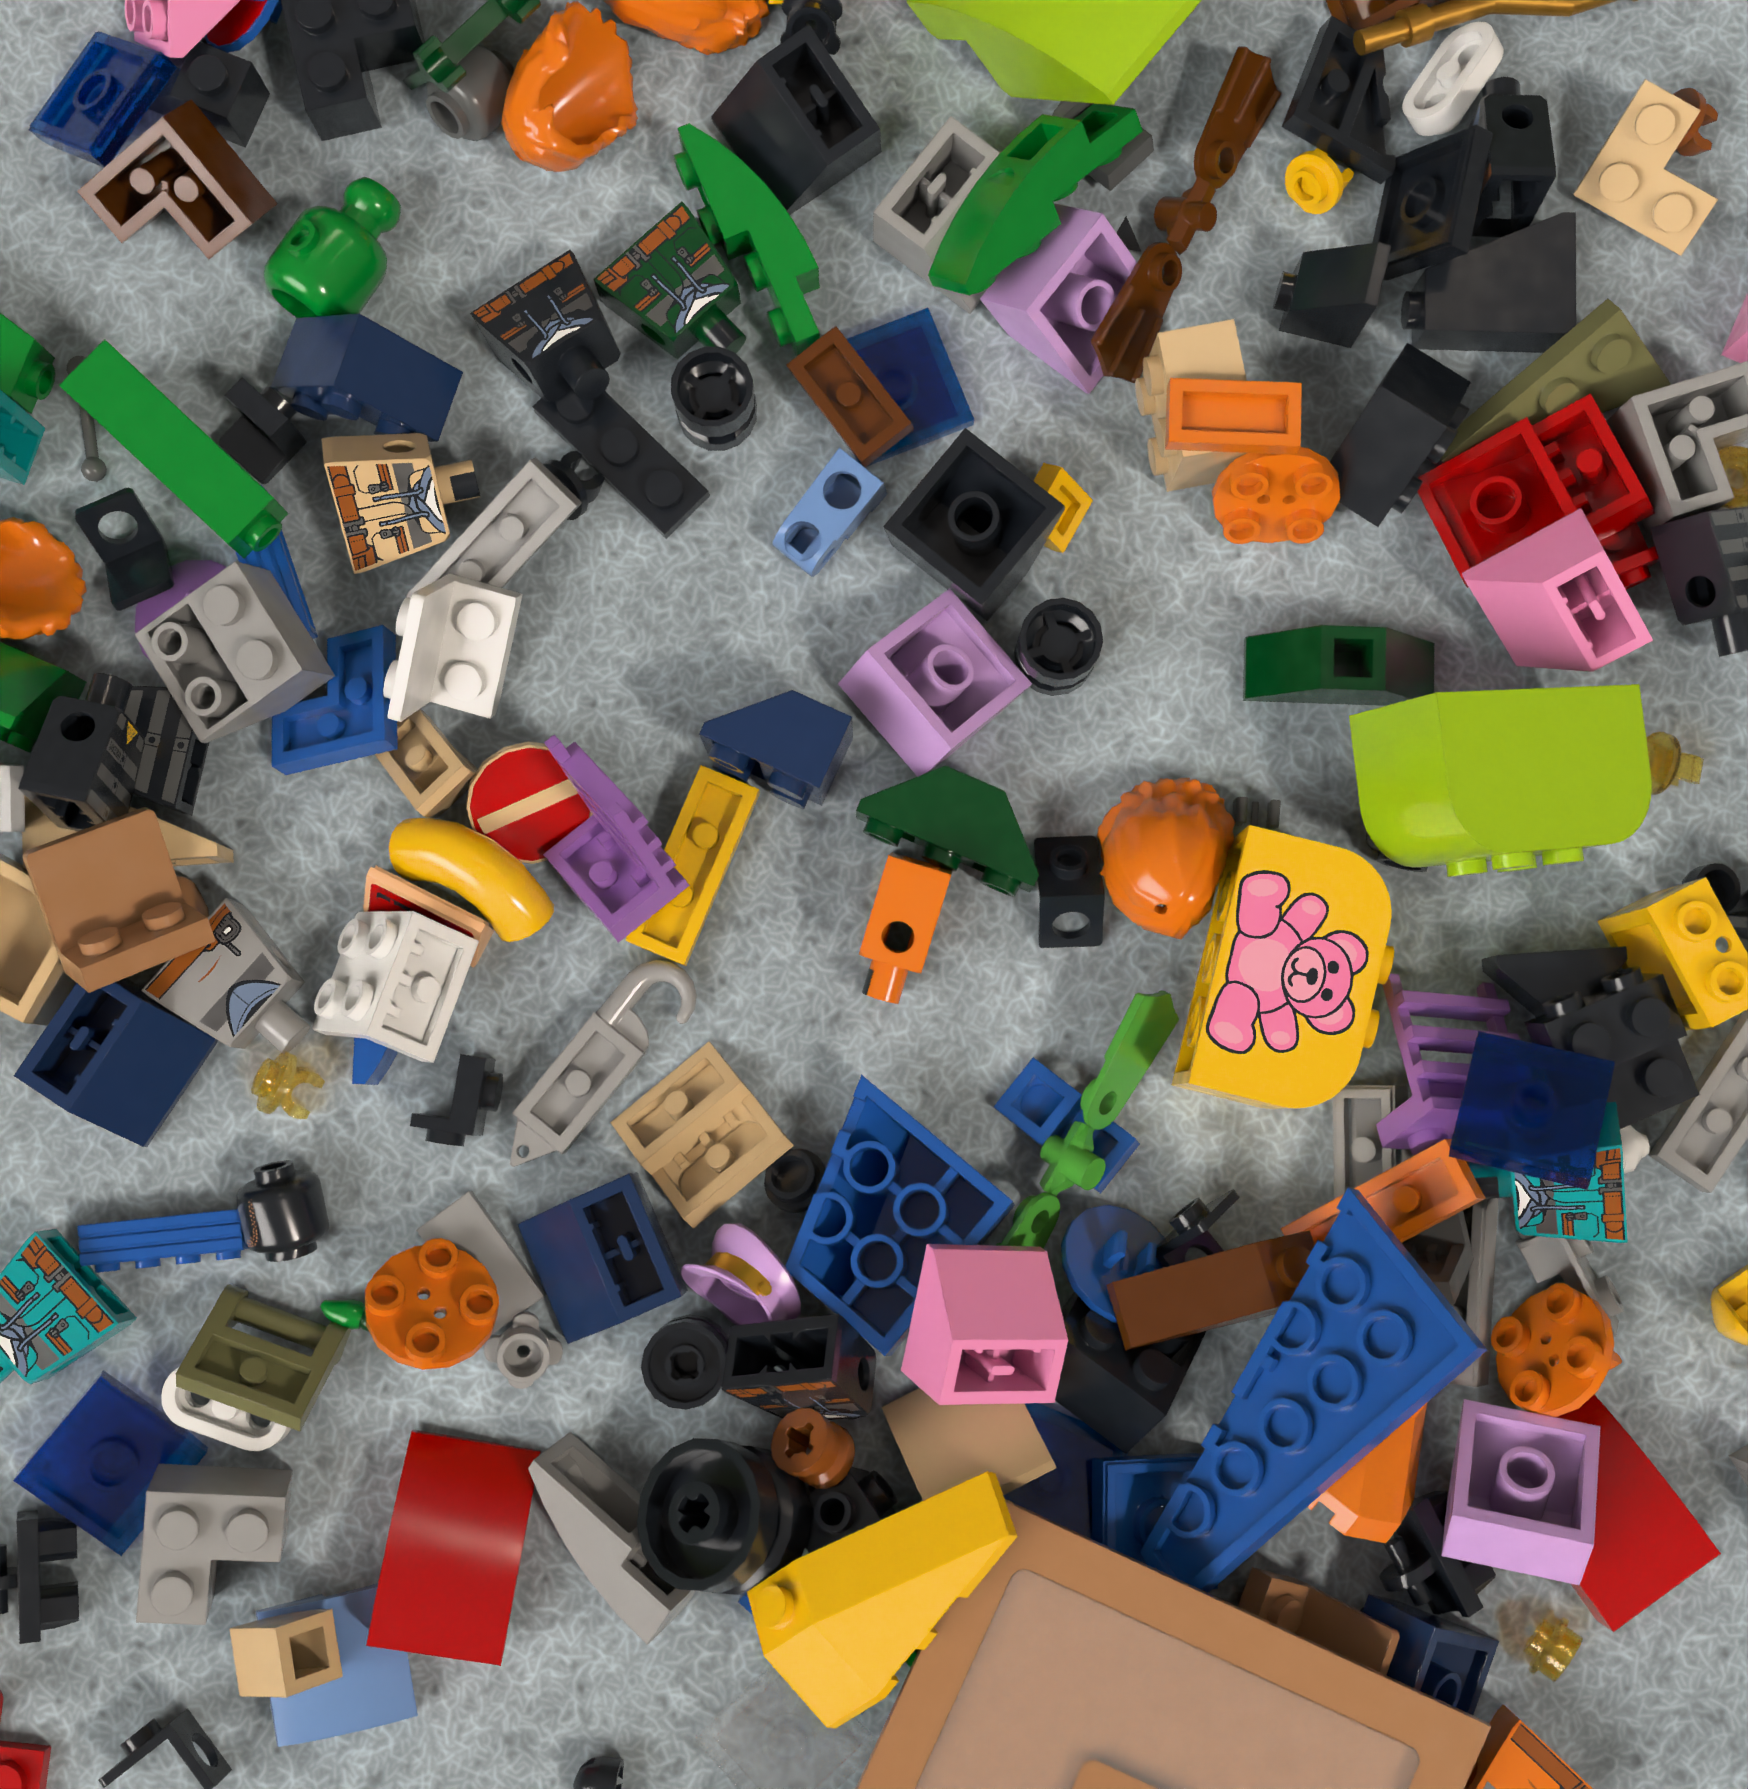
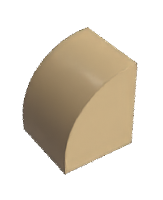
M332 1609L288 1613L229 1628L240 1697L287 1698L343 1677Z

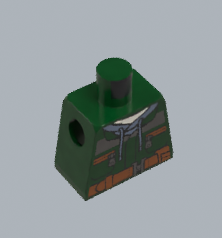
M682 201L593 279L599 298L606 307L677 360L698 341L704 347H723L735 353L741 349L746 341L744 333L727 317L729 313L741 304L738 283L689 208Z

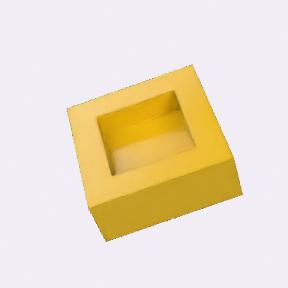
M1043 463L1034 482L1065 506L1064 512L1044 546L1053 551L1064 553L1093 500L1062 467Z

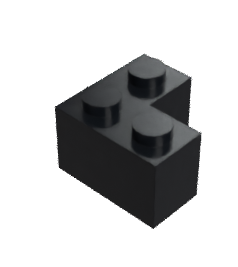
M281 0L305 111L321 140L325 141L382 128L369 71L415 61L413 52L425 42L416 1Z
M1407 342L1330 460V463L1338 472L1339 503L1379 527L1391 508L1402 514L1423 483L1422 480L1414 476L1425 459L1437 464L1458 433L1457 428L1470 409L1460 402L1471 382Z

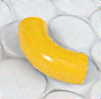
M425 817L405 819L395 827L391 834L389 842L390 861L394 870L402 878L410 881L438 883L456 891L482 913L502 941H519L531 936L540 930L554 913V904L522 862L493 839L458 822Z

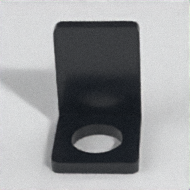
M124 488L75 510L76 522L105 564L111 603L117 611L133 606L174 586L167 545L161 532L132 488ZM115 511L128 513L137 522L134 532L121 539L105 536L99 530L98 524L103 516Z
M1092 835L1036 838L1034 840V855L1036 868L1039 873L1037 879L1039 891V947L1100 946L1103 936L1105 892L1103 878L1100 874L1101 864L1097 838ZM1067 912L1082 913L1089 918L1088 924L1075 932H1063L1053 926L1054 920Z
M1234 1189L1207 1205L1200 1198H1196L1169 1220L1174 1230L1157 1245L1156 1258L1164 1268L1185 1262V1255L1189 1248H1198L1206 1253L1207 1256L1224 1251L1208 1232V1229L1240 1198Z
M187 1708L163 1728L160 1727L155 1718L123 1742L120 1747L127 1756L98 1781L105 1788L166 1739L169 1740L204 1789H213L232 1769ZM193 1742L203 1750L210 1766L198 1755Z

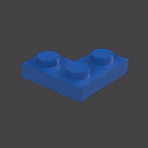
M379 625L327 639V663L335 677L327 681L326 696L298 702L287 711L272 716L273 768L284 775H289L398 749L397 721L388 719L391 699L385 698L383 694L387 671L393 660H396V635L384 625Z

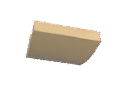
M710 1041L610 1122L640 1165L652 1175L680 1216L693 1229L794 1146Z
M918 1388L881 1407L922 1500H926L986 1471L996 1473L1002 1493L1005 1495L1057 1468L1025 1403L939 1405L921 1388Z

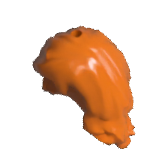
M603 0L610 6L613 14L624 24L648 29L662 39L678 42L689 49L695 48L700 53L706 55L719 54L738 46H746L749 38H754L759 34L762 27L761 18L767 17L770 14L766 0Z
M573 1L572 3L567 2L564 10L559 12L554 10L547 26L537 36L530 49L523 50V54L517 62L506 91L501 120L506 140L520 160L546 171L563 172L577 169L588 157L597 155L600 150L608 147L617 137L625 135L628 129H633L638 120L636 115L638 108L633 96V76L630 73L632 58L629 55L628 43L617 35L616 23L612 19L603 21L601 11L598 8H593L589 12L581 3Z
M16 517L0 520L1 638L26 639L34 635H53L56 630H65L71 623V615L81 611L83 603L81 596L87 592L85 581L82 580L83 569L79 563L75 562L74 552L64 542L58 541L49 533L42 523L35 521L24 522L23 519Z
M1160 778L1156 783L1143 781L1140 785H1136L1131 792H1126L1120 797L1121 803L1112 807L1105 814L1102 824L1098 827L1097 838L1102 847L1100 856L1104 863L1100 874L1104 876L1113 904L1133 923L1141 926L1146 931L1181 940L1190 928L1199 924L1211 910L1216 886L1223 877L1228 851L1234 841L1233 828L1235 822L1232 815L1225 809V799L1220 798L1219 794L1216 793V790L1210 784L1200 783L1197 779L1190 780V778H1178L1175 780Z

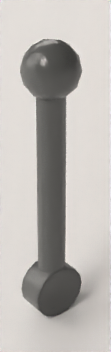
M72 357L67 363L66 370L68 375L86 357ZM79 405L86 459L81 465V472L87 480L98 482L106 475L107 468L105 463L99 459L94 418Z

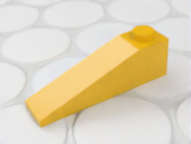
M986 1471L792 1561L747 1591L764 1657L827 1728L836 1729L885 1699L899 1682L895 1675L915 1649L925 1650L938 1634L934 1626L958 1597L968 1598L1018 1537L996 1473Z

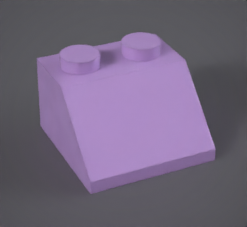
M1055 204L1061 225L1041 240V245L1036 251L1016 259L1003 269L980 300L1010 337L1085 393L1090 394L1104 376L1098 356L1091 344V339L1137 262L1103 213Z
M949 588L870 647L841 679L838 685L918 777L932 771L1027 690L1032 683Z
M1464 1399L1447 1497L1441 1556L1580 1585L1594 1547L1600 1426Z

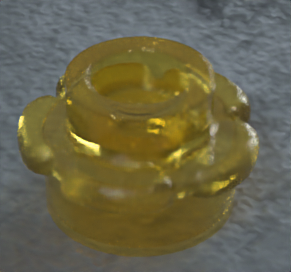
M1544 1618L1525 1644L1523 1652L1533 1658L1528 1668L1531 1674L1534 1675L1539 1671L1555 1682L1575 1656L1583 1637L1567 1627L1569 1623L1567 1618H1561L1557 1621L1556 1625H1553Z

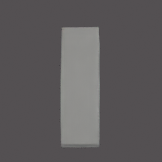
M570 1431L535 1458L528 1470L541 1501L561 1539L588 1580L615 1613L648 1645L683 1611L696 1591L677 1589L656 1575L643 1555L637 1528L640 1493Z

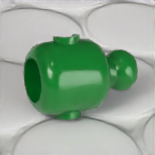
M367 177L352 181L345 189L343 194L344 205L340 210L327 206H314L305 209L269 257L264 270L266 288L272 297L296 318L358 314L363 310L386 275L387 257L377 239L381 233L391 231L396 227L400 219L401 205L396 197L378 182Z

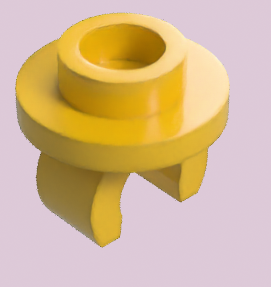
M1316 148L1314 151L1301 153L1289 163L1285 172V186L1289 197L1305 212L1322 214L1329 211L1339 202L1343 190L1353 178L1354 172L1347 168L1341 173L1336 163L1328 154Z

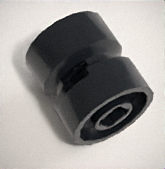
M702 347L689 352L677 364L671 377V396L683 434L694 445L708 451H725L736 447L751 434L757 421V403L754 394L753 378L747 364L735 352L723 347Z
M1067 598L1046 600L1035 606L1023 620L1014 651L1015 664L1032 683L1030 687L1036 692L1050 696L1069 694L1083 685L1100 656L1103 644L1101 625L1093 611L1079 601Z
M689 1314L673 1318L652 1336L643 1352L641 1370L644 1383L655 1399L668 1407L687 1410L703 1406L717 1395L723 1383L729 1339L721 1326L707 1317Z

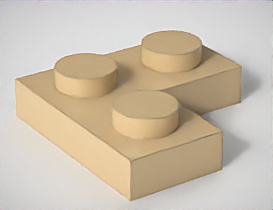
M1644 79L1573 195L1681 256L1718 201L1716 197L1664 169L1701 110Z

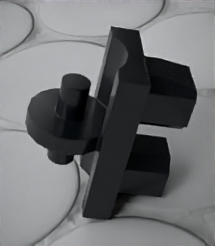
M1433 1491L1414 1498L1402 1523L1394 1532V1538L1384 1544L1393 1563L1380 1573L1379 1578L1386 1591L1394 1592L1407 1589L1415 1606L1428 1603L1433 1614L1440 1615L1458 1611L1462 1617H1471L1484 1608L1477 1594L1495 1578L1496 1574L1491 1566L1441 1556L1448 1491Z
M38 1510L17 1512L16 1520L18 1567H7V1544H0V1614L8 1613V1589L18 1587L19 1644L40 1642L41 1630L55 1629L79 1621L78 1581L40 1586L39 1575L40 1562L77 1558L76 1519L51 1517L38 1519Z

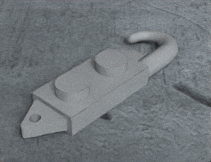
M661 960L640 964L626 975L599 1010L592 1014L512 1112L517 1117L510 1159L512 1167L555 1151L565 1154L646 1055L649 1046L648 1031L632 1008L653 984L657 982L672 984L681 996V1006L676 1015V1020L680 1024H684L689 1020L695 1010L697 994L693 980L683 968L672 962ZM522 1145L529 1148L527 1157H522L519 1154V1149Z

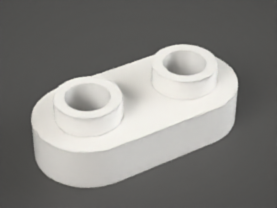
M1472 22L1448 35L1407 92L1403 100L1402 110L1417 134L1422 136L1440 135L1454 129L1460 123L1488 79L1495 72L1502 60L1504 49L1490 24L1486 22Z
M178 1368L167 1377L163 1385L161 1394L162 1406L172 1422L182 1428L248 1451L265 1450L282 1441L291 1430L289 1427L272 1421L266 1427L258 1426L252 1420L250 1413L212 1399L206 1405L197 1404L192 1399L190 1391L176 1387V1372Z

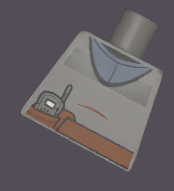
M225 898L208 917L215 942L169 960L141 991L229 1047L245 1049L260 1033L282 1054H286L301 1042L311 1027L286 1004L305 981L252 913L243 904Z

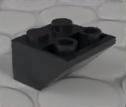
M809 24L758 59L711 116L712 122L733 153L765 182L789 215L882 152L879 126Z
M1074 1291L1061 1309L1068 1343L1055 1401L1127 1454L1167 1415L1206 1331L1125 1350L1118 1323H1113L1092 1311Z

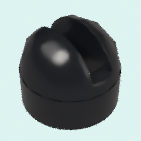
M1714 863L1699 866L1690 871L1683 879L1682 884L1706 877L1725 913L1734 909L1740 899L1741 887L1739 879L1735 872L1726 865Z
M605 1756L589 1759L579 1768L573 1788L621 1789L622 1783L616 1784L618 1777L623 1779L624 1759Z

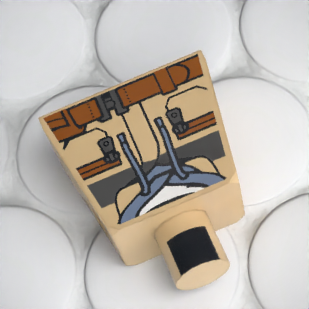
M411 433L335 436L321 439L324 466L354 574L366 572L445 542L450 537V531L444 505L480 497L472 459L434 467L427 435Z

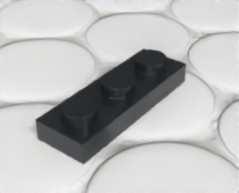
M572 390L556 401L545 402L541 398L532 406L535 413L574 451H578L582 458L597 473H601L605 477V481L665 539L710 497L709 491L606 391L594 399L583 400Z

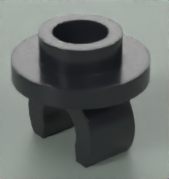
M578 451L568 452L560 461L548 460L543 463L582 502L567 520H575L586 512L588 503L594 501L598 496L605 480L601 473L596 474L590 480H580L574 472L582 458Z

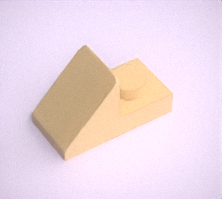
M419 709L402 722L397 721L398 749L375 754V756L416 811L423 817L439 818L469 789L470 781L478 768L457 751L432 719L423 710Z

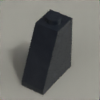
M1560 213L1470 250L1468 254L1426 268L1412 291L1405 292L1402 301L1401 325L1403 329L1412 330V346L1421 350L1544 353L1576 326V213Z

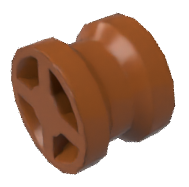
M799 1408L788 1413L779 1422L773 1433L771 1451L772 1458L778 1468L794 1477H799L800 1480L816 1489H827L837 1485L847 1476L854 1462L855 1445L847 1429L833 1421H829L827 1417L811 1408ZM807 1447L811 1450L809 1454L806 1453Z

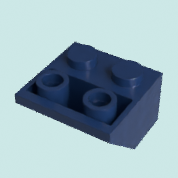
M790 690L706 721L699 735L708 757L714 761L712 767L715 770L743 783H747L751 774L768 781L767 784L772 787L771 795L792 806L805 809L808 800L822 806L853 740L852 716L794 690Z
M127 978L90 993L76 983L14 1074V1077L67 1112L142 1147H148L218 1043V1040L148 997L141 991L143 988Z
M638 1172L622 1176L517 1224L567 1344L630 1320L675 1300L688 1291Z

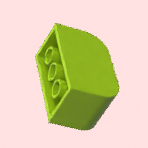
M1639 684L1436 692L1349 715L1359 804L1364 826L1375 846L1387 858L1406 867L1446 865L1447 877L1487 873L1488 861H1492V869L1497 870V873L1537 868L1536 856L1542 855L1543 866L1584 861L1583 848L1619 843L1633 835L1643 823L1649 809L1652 780Z

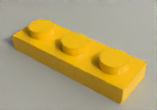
M700 765L664 849L676 864L674 868L685 878L689 886L631 932L625 941L678 964L687 966L760 795L758 788Z

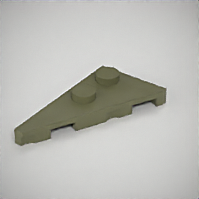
M1607 298L1466 418L1457 428L1458 433L1440 461L1444 463L1525 417H1528L1531 425H1534L1590 393L1601 413L1622 406L1633 396L1669 386L1671 383L1622 310Z

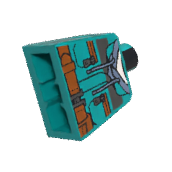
M1606 1102L1513 1119L1507 1124L1509 1158L1469 1160V1168L1486 1199L1513 1197L1516 1230L1522 1235L1613 1243L1628 1242L1623 1151L1616 1102Z
M57 1229L35 1231L0 1274V1383L14 1370L29 1384L49 1379L131 1325L137 1319L101 1277L95 1273L91 1266L80 1265L79 1253Z

